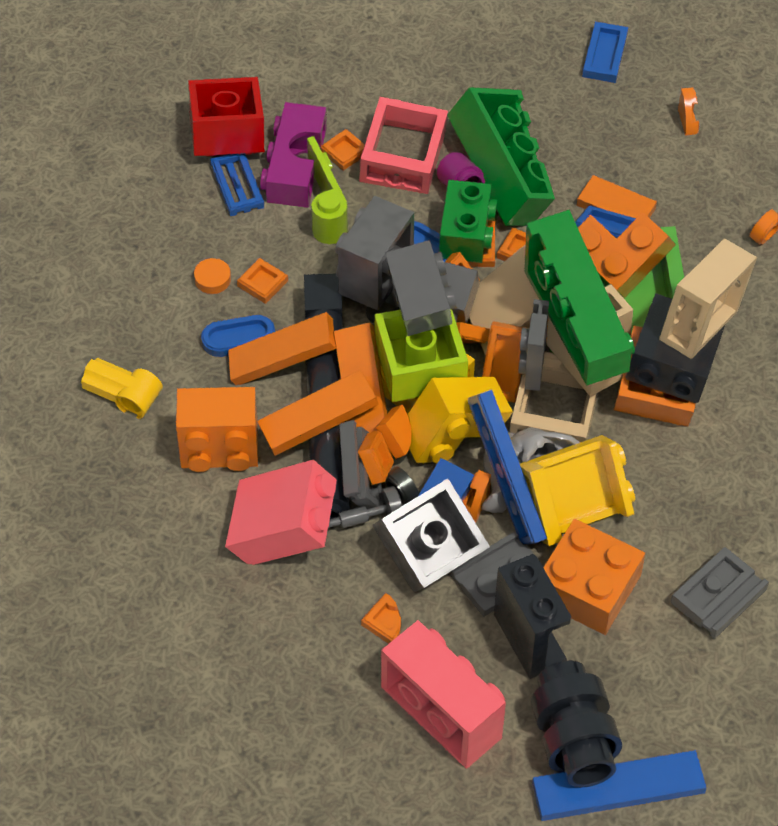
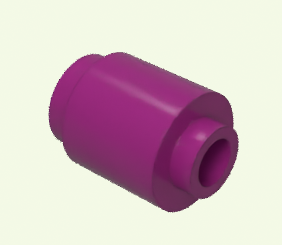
M450 153L438 165L437 177L446 187L448 186V180L485 183L482 170L462 153Z

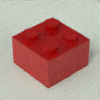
M258 77L188 80L189 116L194 156L212 157L242 153L248 155L265 152L264 114Z

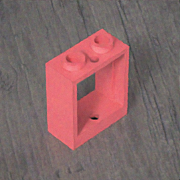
M380 97L361 156L359 182L428 194L446 132L448 111ZM383 125L433 133L425 161L376 151Z

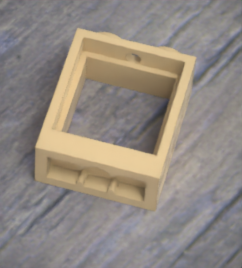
M724 238L677 284L659 340L692 359L738 312L757 257Z
M550 352L544 353L541 381L583 389L555 354ZM522 374L510 423V432L516 434L525 428L533 427L545 432L571 435L579 442L588 440L598 393L589 396L587 393L581 423L526 413L531 390L525 389L526 374Z

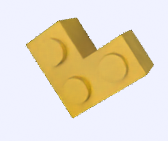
M495 377L431 378L407 414L412 433L409 449L416 463L434 462L437 464L440 458L448 461L452 458L464 438L481 437L467 401L469 397L492 389L503 421L506 423L513 411Z

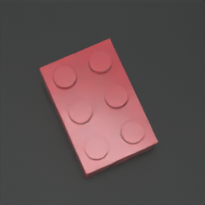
M417 620L381 650V688L466 769L502 739L506 706L502 692L494 684H486L476 674L474 667L464 656L459 655L457 657L446 646L445 640L435 629L430 628L428 630Z

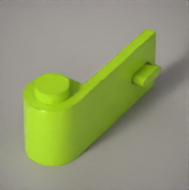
M313 136L307 138L308 159L314 160L315 179L322 193L318 194L311 204L312 232L319 242L336 244L340 236L344 232H348L347 201L331 171L333 166L327 153H322Z

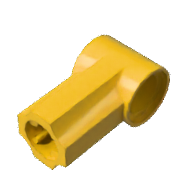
M100 358L89 361L81 380L83 389L115 402L118 409L124 413L127 410L137 414V419L145 416L163 389V385L158 377L145 369H135L133 372H130Z

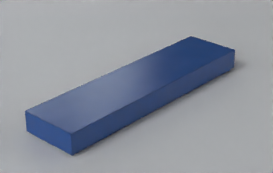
M492 389L469 397L467 401L519 540L524 545L534 544L547 539Z
M696 750L616 763V772L612 777L590 787H574L570 785L565 772L533 777L532 779L541 821L705 794L707 788Z

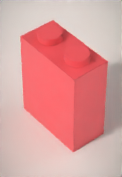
M315 460L239 480L225 547L246 564L252 565L325 547L337 480Z

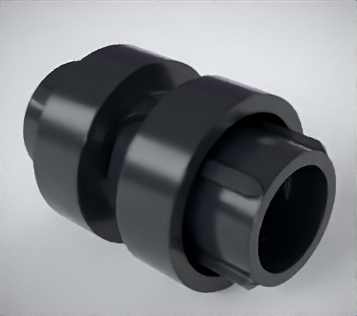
M561 661L546 667L537 677L539 688L531 697V705L538 728L545 732L542 742L549 766L556 772H565L568 783L574 787H590L608 780L616 772L614 759L622 750V741L614 718L607 714L610 704L602 680L594 674L586 673L584 665L578 661Z

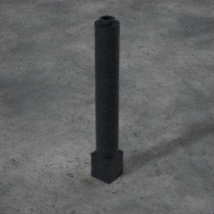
M336 273L304 274L305 320L327 312L333 318L334 331L343 329L342 295L339 294V277L336 276ZM337 349L306 360L307 396L341 380ZM339 424L309 439V461L315 460L337 480L330 519L337 518L339 513L350 510L349 497L344 496Z

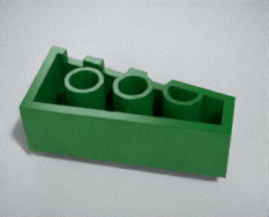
M469 87L447 116L455 129L456 135L463 144L470 161L482 170L485 184H492L491 199L497 200V211L505 226H526L528 222L537 220L554 201L555 197L545 165L538 161L536 152L539 150L537 139L530 137L528 126L531 120L528 112L522 111L520 105L524 100L522 91Z
M570 210L528 222L526 225L524 272L539 300L549 301L548 316L586 386L629 372L631 355L635 352L633 340L621 325L617 312L611 303Z

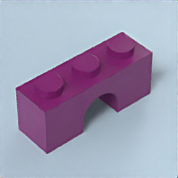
M285 102L282 116L276 115L274 122L276 141L269 143L267 162L270 165L269 169L263 168L260 183L261 189L266 190L267 203L309 208L315 182L314 160L299 158L297 155L308 153L307 138L314 136L321 149L327 130L326 107Z

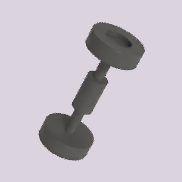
M391 486L381 490L383 505L370 509L362 506L341 512L339 517L329 520L328 528L337 525L345 528L369 521L370 516L385 512L386 515H389L402 507L396 488Z

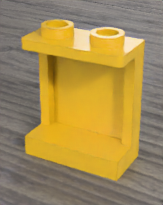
M600 435L531 459L528 462L520 463L547 539L542 540L543 543L548 546L559 543L562 539V533L567 531L574 518L589 524L615 514H622L625 517L634 515L632 502L635 501V493L631 483L625 478L623 466L626 465V457L620 444Z

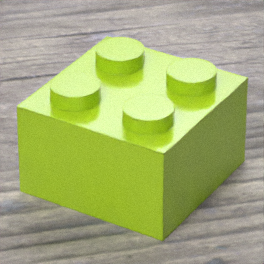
M400 310L375 314L377 351L392 402L418 398L431 378L467 377L468 359L452 310L450 311L453 324L410 336L407 335Z

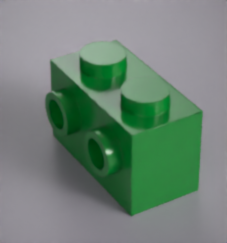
M448 180L439 252H441L443 259H448L452 253L461 252L466 261L482 263L484 248L491 249L493 239V227H487L488 220L495 221L497 200L491 199L492 184Z

